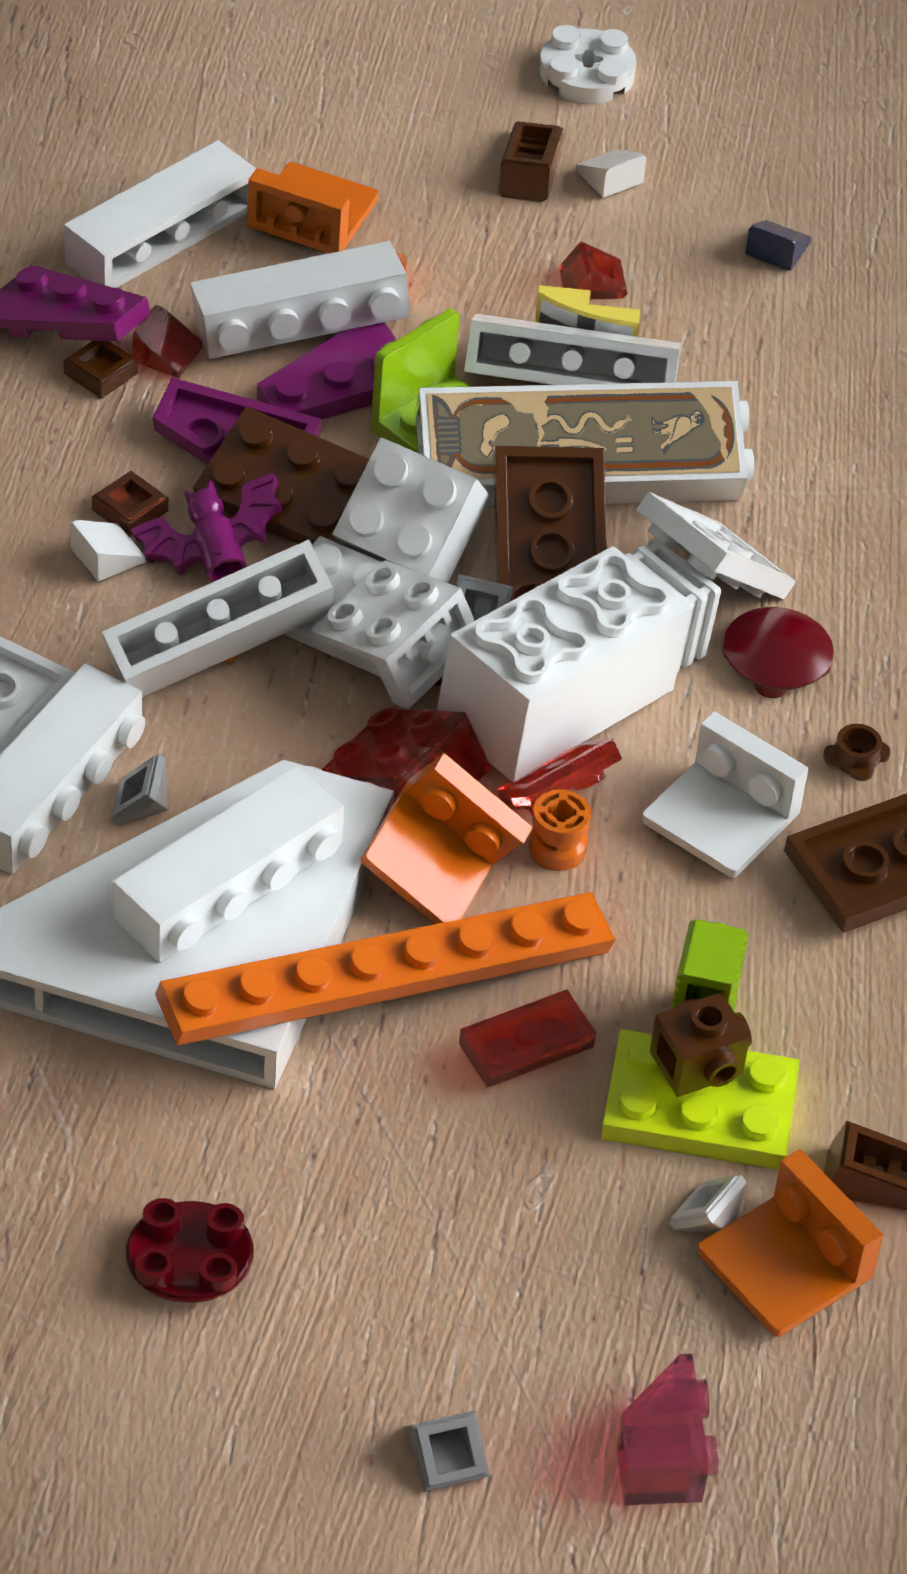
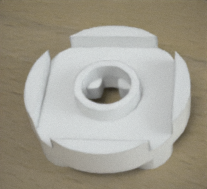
M561 25L553 30L552 38L544 44L541 50L539 74L542 82L547 87L548 80L553 85L559 87L558 95L566 100L583 104H600L613 100V92L624 88L625 94L631 89L635 79L636 56L634 51L628 46V36L620 30L577 29L571 25ZM583 65H592L593 67H584Z

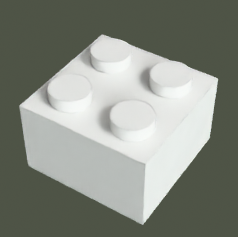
M380 437L332 535L341 545L381 562L389 561L448 583L491 496L476 478Z

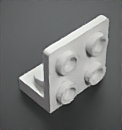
M383 561L369 571L366 577L340 602L332 606L328 613L312 627V632L315 638L321 642L374 662L392 703L409 709L443 676L450 634L475 620L460 587L395 563Z
M714 711L701 723L695 763L643 812L642 822L728 877L735 878L800 814L808 767Z

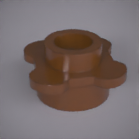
M850 724L838 732L834 745L825 747L823 758L829 765H838L845 773L850 774L853 779L866 781L872 778L873 769L879 763L889 760L891 751L889 746L882 742L880 734L872 727L864 724Z

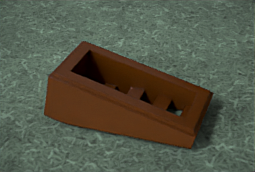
M521 121L515 122L501 161L499 193L502 197L540 202L547 200L563 137V128L561 126Z
M846 1121L829 1146L825 1175L851 1200L907 1210V1181L900 1178L901 1171L907 1172V1143ZM875 1166L884 1167L883 1172L875 1169Z

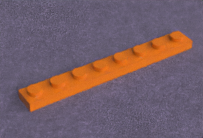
M587 892L160 981L155 996L174 1041L179 1046L605 954L610 951L616 939L593 893Z

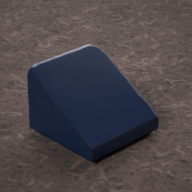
M764 220L754 223L750 227L745 254L791 271L811 243V236Z

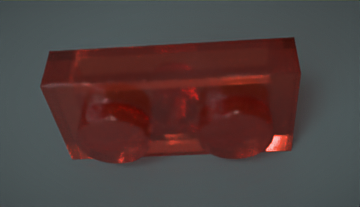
M614 739L583 741L515 782H510L497 789L496 792L500 800L510 809L528 810L530 815H532L534 804L543 793L558 789L569 790L572 787L574 790L591 787L606 778L604 769L622 760V757Z
M568 989L461 1028L459 1045L488 1088L594 1048L596 1031Z

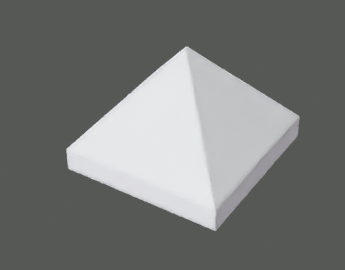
M742 1175L701 1182L670 1218L669 1225L675 1231L714 1234L737 1219L747 1182Z

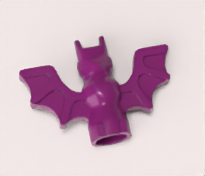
M269 473L246 482L241 490L242 501L240 508L231 519L224 516L223 502L217 495L213 481L209 480L207 487L191 494L188 490H184L191 522L196 525L193 534L183 535L178 533L161 517L135 526L131 529V532L136 541L145 546L144 554L149 563L160 560L167 561L174 565L179 575H183L190 565L203 562L207 579L212 583L247 567L241 550L245 543L250 541L266 542L265 527L268 520L274 514L282 511L279 500L276 499V489L279 486L278 480L274 473Z

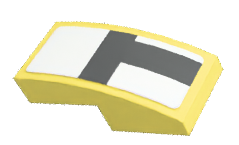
M539 285L535 322L638 337L640 309L589 304L590 290Z

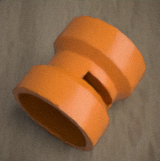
M558 789L543 793L536 800L532 813L533 828L530 833L529 851L537 864L546 869L565 871L577 867L584 860L588 843L587 832L591 820L590 805L584 797L573 791Z

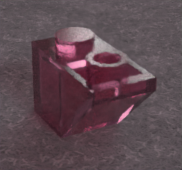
M679 1354L622 1413L616 1451L624 1506L702 1502L707 1477L717 1475L718 1449L716 1438L714 1435L705 1436L702 1420L708 1419L709 1416L708 1384L706 1379H696L693 1354Z

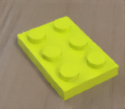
M620 1029L601 1139L779 1170L781 1160L787 1157L800 1059L747 1051L743 1075L736 1077L724 1086H709L677 1097L650 1054L652 1034Z

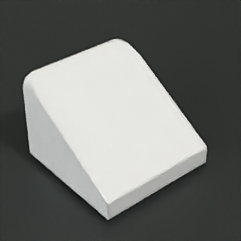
M616 149L576 164L575 170L602 198L644 183L646 156L642 153Z
M76 520L70 523L71 550L98 582L146 563V556L118 523Z

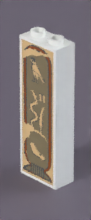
M738 381L419 388L415 408L418 453L476 478L491 496L486 507H494L493 454L495 446L604 448L606 504L641 503L648 492L672 502L734 501L740 499L746 482L752 481L754 478L753 450L745 449L743 432H748L749 405L747 400H740Z

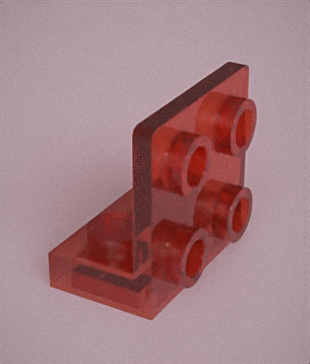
M387 707L371 715L367 721L368 725L351 741L338 747L333 753L334 758L321 770L361 782H370L376 786L393 790L394 803L407 780L443 753L477 781L491 769V766L487 761L466 712L439 711L435 708L403 710L396 707Z

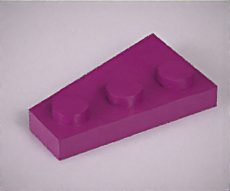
M30 265L22 269L14 279L0 289V328H8L11 337L29 338L33 331L57 330L60 339L118 342L151 315L148 300L145 296L84 280L80 277L51 271L40 266Z
M385 322L344 330L257 383V401L317 417L321 420L370 406L373 399L375 356L384 345L397 339Z
M173 377L152 417L153 427L156 432L206 464L210 462L246 406L317 437H320L322 432L320 418Z

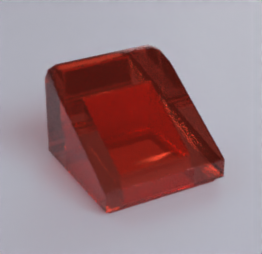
M579 242L560 265L563 288L590 290V300L623 299L628 294L621 259L587 243Z
M156 304L150 310L151 315L142 321L133 332L132 356L138 360V364L180 378L203 348V341L166 309Z

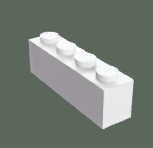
M219 140L65 223V264L85 280L116 288L247 215L248 179L256 168Z
M391 241L190 282L195 326L209 359L410 317L407 274Z
M475 314L470 323L464 372L551 385L676 382L681 343Z
M308 539L102 631L106 652L119 680L142 690L143 698L325 616L330 608L335 605L333 585Z
M84 663L0 755V869L13 875L28 857H36L43 849L48 835L61 820L67 821L73 816L82 796L94 783L100 784L105 780L114 760L126 747L132 748L136 745L145 728V718L142 717V690Z
M295 765L113 880V920L159 963L179 950H188L200 940L202 935L225 920L236 919L250 904L268 892L282 889L296 874L316 861H324L331 857L339 846L342 845L344 805L300 766Z

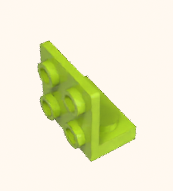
M452 308L447 309L433 319L425 320L418 328L398 340L387 343L375 356L370 431L379 438L382 437L417 453L415 408L419 388L471 387L455 375L460 314Z

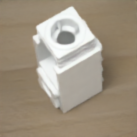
M657 538L649 541L648 547L642 545L636 548L633 555L630 553L624 555L616 547L612 546L451 633L436 717L508 779L515 782L671 692L674 689L680 666L686 668L693 663L694 658L700 660L707 654L721 589Z

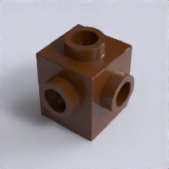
M722 992L702 999L693 998L685 1000L672 1009L657 1013L655 1015L650 1054L676 1096L680 1097L709 1086H724L736 1077L743 1075L748 1047L752 1044V1035L745 1017L740 1012L735 1013Z

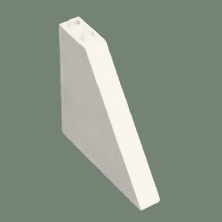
M282 760L0 907V1008L276 1089L307 1018L177 1046L155 996L160 981L340 944L372 873L361 863V856L392 807L394 791L376 786L370 782H361L322 771L313 766H305ZM295 765L300 766L344 805L342 845L339 846L331 857L324 861H316L296 874L282 889L272 890L250 904L236 919L225 920L202 935L200 940L188 950H179L159 963L113 920V880Z

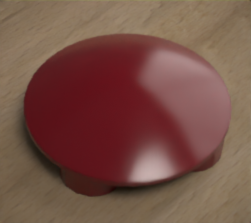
M781 607L757 608L738 616L728 626L722 646V654L731 667L742 677L755 683L756 691L767 698L782 697L787 692V689L805 687L826 676L830 672L834 654L830 636L817 621L801 612Z
M157 1198L150 1201L144 1207L143 1218L132 1229L126 1244L127 1265L138 1284L157 1297L179 1303H200L229 1293L247 1276L254 1258L253 1240L244 1224V1214L240 1208L229 1203L214 1205L200 1201L175 1202L168 1198Z

